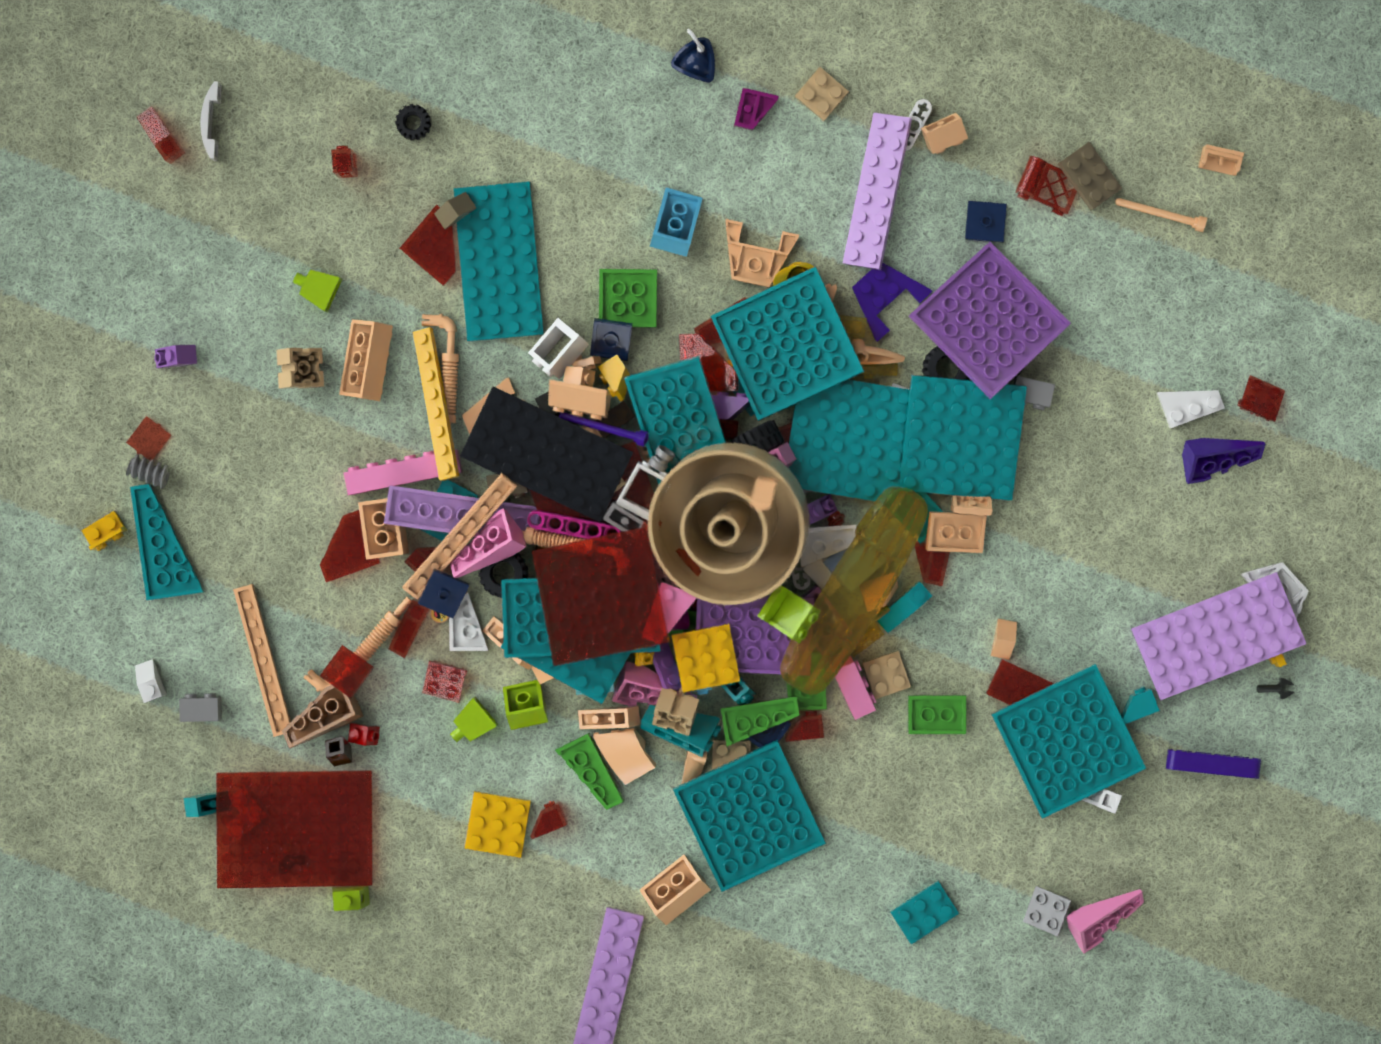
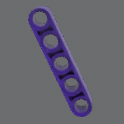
M1167 750L1166 769L1259 779L1261 759L1258 758L1250 759L1249 757L1241 756L1231 757L1230 755L1222 754L1212 755L1211 753L1203 752L1193 753L1192 751Z

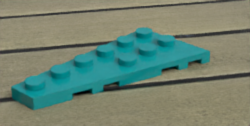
M151 484L131 486L130 491L146 601L205 592Z

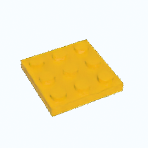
M729 623L672 634L683 693L740 681Z
M474 791L465 849L521 858L531 801Z

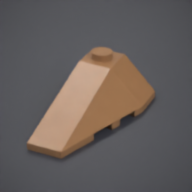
M340 680L324 688L320 695L314 701H311L307 705L308 707L300 715H297L282 732L288 747L291 749L343 727L364 715L355 696L346 684Z

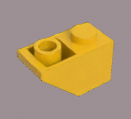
M615 355L598 366L602 373L599 377L604 385H610L607 389L612 397L617 396L619 401L622 402L627 392L624 378L630 374L618 355Z

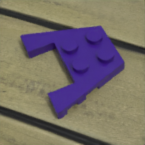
M883 262L881 270L871 269L852 287L876 342L890 331L877 315L906 289L918 303H921L933 292L931 289Z

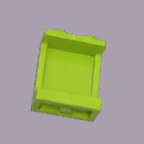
M780 585L772 592L757 617L800 644L806 638L811 625L817 621L820 610Z

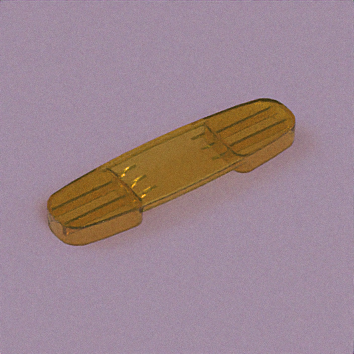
M889 487L878 497L855 529L856 537L847 548L814 604V607L820 610L817 621L811 625L806 638L800 644L791 639L781 662L780 672L783 680L793 688L809 695L824 691L868 631L897 582L928 516L926 501L919 494L905 487Z

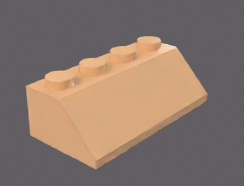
M352 319L339 395L380 401L386 374L387 358L389 356L390 340L392 338V325Z

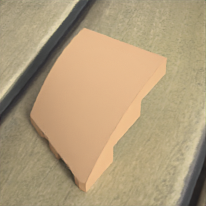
M635 728L623 731L613 730L611 733L599 734V732L593 734V738L604 758L625 785L656 767L654 760L645 751L646 741Z

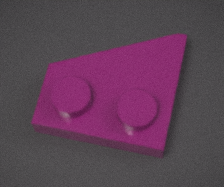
M743 88L734 126L753 131L778 101L779 96Z

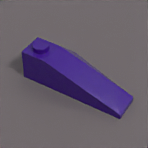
M1215 438L1187 440L1182 452L1187 484L1210 480V475L1221 471L1222 474L1227 473L1228 469L1235 464L1242 467L1262 458L1266 444L1262 441Z

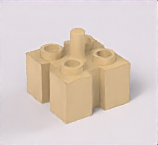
M285 348L276 350L277 365L282 366V373H278L279 389L324 387L323 371H319V364L323 363L322 348Z
M662 688L655 707L652 725L664 729L671 728L674 729V732L689 736L696 717L699 699L692 695H686L687 692L683 693L682 688L679 689L678 695L673 689Z

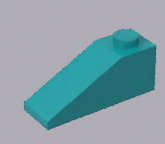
M917 581L876 618V621L889 633L933 595L920 581Z

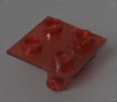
M1250 375L1243 397L1238 401L1237 406L1241 410L1251 411L1250 414L1255 413L1257 417L1260 416L1266 419V421L1271 420L1275 422L1285 390Z
M429 660L422 693L459 703L467 670H464L463 667L461 669L453 667V665L449 666L447 663L442 664L436 662V660Z

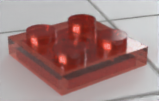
M342 645L320 674V677L352 699L374 667Z

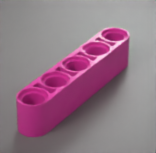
M542 510L531 511L527 518L529 526L534 529L607 543H616L621 537L620 529L609 523ZM532 515H540L542 521L539 524L532 523ZM558 518L561 524L559 527L554 528L550 525V520ZM571 522H578L580 528L577 531H571L569 524ZM591 525H595L599 531L597 534L591 535L588 533V528ZM615 529L618 535L616 538L611 539L607 536V531Z

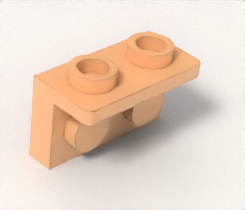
M952 495L951 511L958 514L991 516L992 500L991 497Z

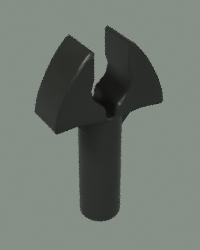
M1279 678L1280 682L1277 685H1257L1256 690L1258 693L1277 692L1280 694V699H1285L1291 696L1294 691L1285 692L1281 688L1285 685L1294 684L1287 679Z

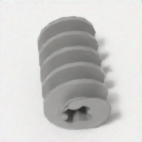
M139 454L131 459L126 470V476L131 474L132 478L138 477L139 481L145 480L147 484L152 482L155 487L160 484V488L164 489L170 476L168 465L161 469L160 462L156 466H154V460L146 463L147 457L140 461Z

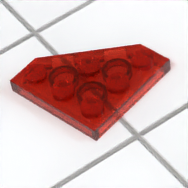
M436 204L399 249L445 286L456 273L453 225L446 230L443 228L434 214L440 208Z
M700 333L679 334L680 361L699 356L710 391H738V376L734 367L714 347H711Z
M359 510L342 516L324 558H322L320 567L326 583L381 563L380 558L366 560Z

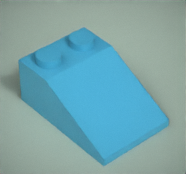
M666 188L650 247L687 257L703 198Z

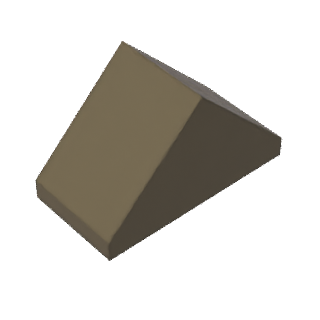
M464 192L447 200L434 214L446 230L477 208L468 194Z

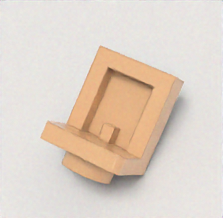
M580 355L572 366L594 370L596 365L602 364L600 356L582 359V355Z

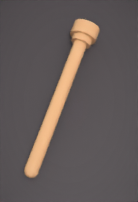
M1122 198L1115 200V204L1118 206L1188 224L1195 228V231L1202 233L1207 223V217L1195 216L1192 218Z

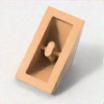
M1003 619L997 620L991 656L1010 660L1016 643L1017 622Z

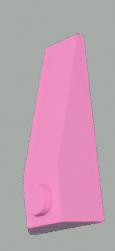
M503 508L493 514L486 521V525L481 531L474 535L473 540L468 545H465L451 561L450 566L453 578H459L509 558L526 548L522 530L506 509Z
M626 661L620 671L612 701L628 706H637V702L648 703V707L649 705H656L663 688L658 674L645 666H636L635 663ZM691 692L686 693V695H692L697 699V695Z
M1139 889L1072 911L1066 917L1067 924L1081 951L1085 954L1104 940L1102 935L1108 929L1114 931L1121 917L1126 919L1144 903L1143 892Z

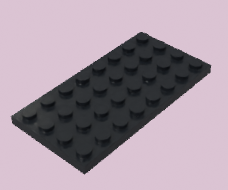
M492 386L460 457L498 475L503 473L513 482L601 522L633 452Z

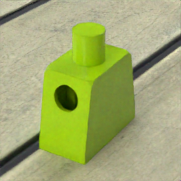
M309 270L307 276L296 273L293 279L294 284L301 286L299 294L327 313L342 282V279L337 276Z
M474 697L453 720L457 728L450 735L456 742L464 736L471 742L495 728L498 723L479 700Z
M369 885L332 887L334 911L360 910L370 905Z

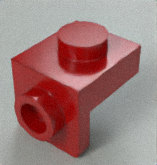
M350 723L348 742L364 746L377 745L380 727Z

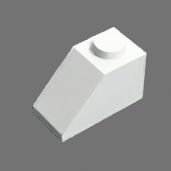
M154 659L135 666L137 686L144 703L167 695Z

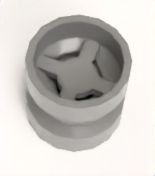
M659 445L655 451V456L650 458L649 464L656 470L665 472L668 468V462L673 460L675 454L670 449Z

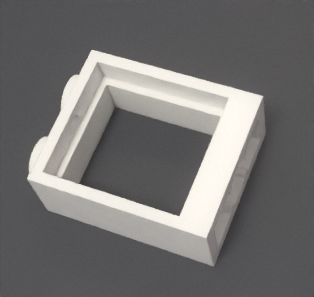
M557 318L528 353L534 358L532 360L534 364L539 368L544 366L542 370L550 377L555 375L560 379L565 374L566 366H571L589 344ZM564 334L567 335L571 340L549 365L543 359Z
M643 460L642 463L640 461L637 462L616 504L648 521L649 510L629 500L625 495L639 469L660 480H663L668 473L666 471H656L649 462Z

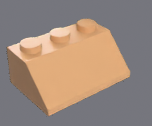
M550 380L548 406L553 408L552 411L564 413V410L571 411V415L583 417V414L591 415L590 418L595 420H602V418L608 417L612 396L607 390Z
M387 498L358 502L366 560L409 554L406 527L384 524Z
M682 855L642 887L640 892L655 916L665 925H668L711 889L689 859Z

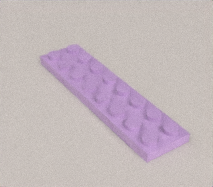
M873 113L843 264L881 270L912 119L909 117Z
M389 485L384 524L450 533L479 498ZM503 502L493 514L503 508L506 509L519 528L526 531V528L530 527L527 522L529 513L533 510H542V507ZM534 514L531 516L532 523H540V515Z
M611 907L606 908L573 1044H613L644 918L643 915Z

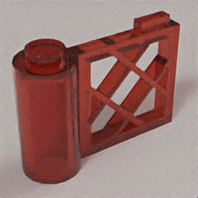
M1030 156L1015 192L1018 194L1017 197L1024 201H1028V199L1035 200L1053 208L1051 212L1063 216L1064 213L1068 214L1077 191L1074 187L1068 191L1066 190L1063 180L1067 179V177H1061V175H1066L1060 168L1047 163L1041 158ZM1049 170L1056 172L1059 180L1049 183L1047 177ZM1060 182L1063 193L1055 196L1051 185ZM1047 187L1051 198L1044 200L1038 197L1041 189ZM1065 195L1067 199L1065 208L1058 206L1057 197Z

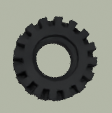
M417 104L405 105L402 110L398 111L399 114H396V128L404 138L412 141L415 139L420 140V138H424L429 133L431 118L423 107ZM412 115L418 116L421 120L420 126L414 130L409 129L406 125L407 118Z

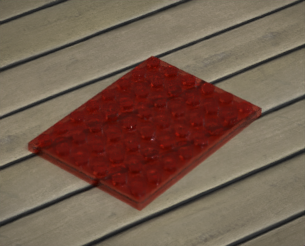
M372 770L216 773L217 889L373 885Z

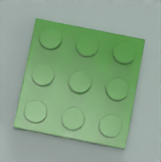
M599 269V319L633 323L632 328H656L657 270Z

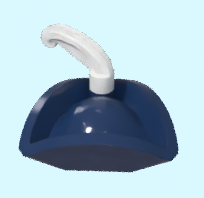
M688 28L687 32L693 40L684 45L675 54L671 61V66L684 75L710 83L713 81L715 74L713 47L708 38H697Z

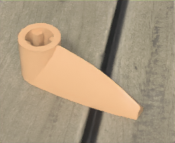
M862 339L850 341L860 364L904 362L905 356L878 347L866 346Z
M687 751L681 784L701 775L706 763V751L703 757Z

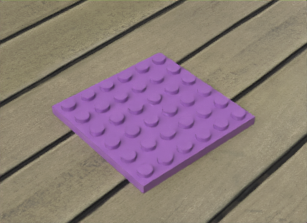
M991 242L986 244L909 315L920 329L989 399L993 398L1071 324Z

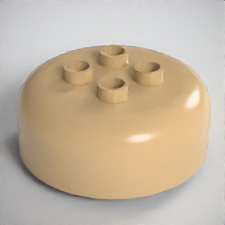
M721 443L706 446L682 459L658 486L650 505L648 517L650 544L656 560L665 574L678 587L690 595L707 602L722 605L752 602L777 589L789 577L802 556L810 526L805 494L790 469L772 454L760 448L740 443ZM758 476L779 479L775 503L767 511L755 510L754 506H750Z

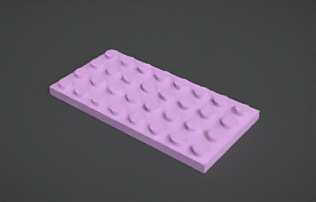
M1277 572L1131 628L1160 700L1307 644Z

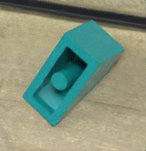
M1145 686L1139 687L1129 696L1121 714L1125 724L1160 711L1152 690L1149 688L1145 689Z
M229 791L183 798L186 817H201L231 810Z

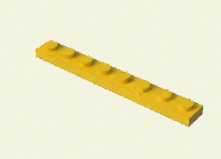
M428 327L414 331L413 337L438 477L440 481L459 477L460 475L433 328Z

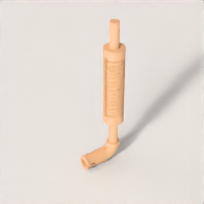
M422 314V319L429 320H421L422 326H439V328H443L448 332L447 353H442L443 367L441 369L443 370L441 372L443 374L441 376L451 426V423H456L455 410L457 409L455 407L457 406L455 404L457 400L455 399H457L456 388H458V382L456 381L458 379L456 377H458V371L456 370H458L457 366H459L457 364L459 362V354H454L457 327L451 318L443 314Z
M527 527L526 531L522 530L525 543L529 545H541V547L544 546L545 548L548 546L549 549L555 548V550L559 549L560 551L562 549V551L566 550V552L569 551L570 553L573 551V553H580V555L584 554L590 557L594 553L614 556V559L617 560L616 565H618L617 575H629V568H631L630 559L627 553L618 547L614 549L595 545V540H586V538L582 539L581 537L575 538V536L554 532L550 533L549 531L536 530L532 527Z
M406 597L394 612L388 611L385 614L384 618L381 619L382 621H379L380 624L374 627L375 629L370 632V635L367 636L368 638H365L363 643L360 644L361 646H358V649H356V652L354 651V654H351V657L346 660L344 664L347 668L335 682L329 683L326 679L323 680L312 669L307 673L309 675L304 676V679L313 685L317 692H321L324 688L340 680L345 682L352 672L358 674L362 666L365 665L364 663H367V660L369 661V658L377 651L376 649L381 647V644L384 643L383 641H386L388 635L390 636L395 627L402 622L399 617L412 603V600Z

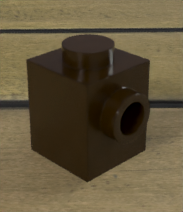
M343 736L325 740L326 758L334 767L352 763L351 744Z

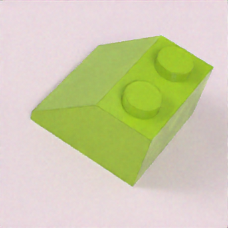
M538 680L503 687L505 712L511 730L548 722L543 690Z

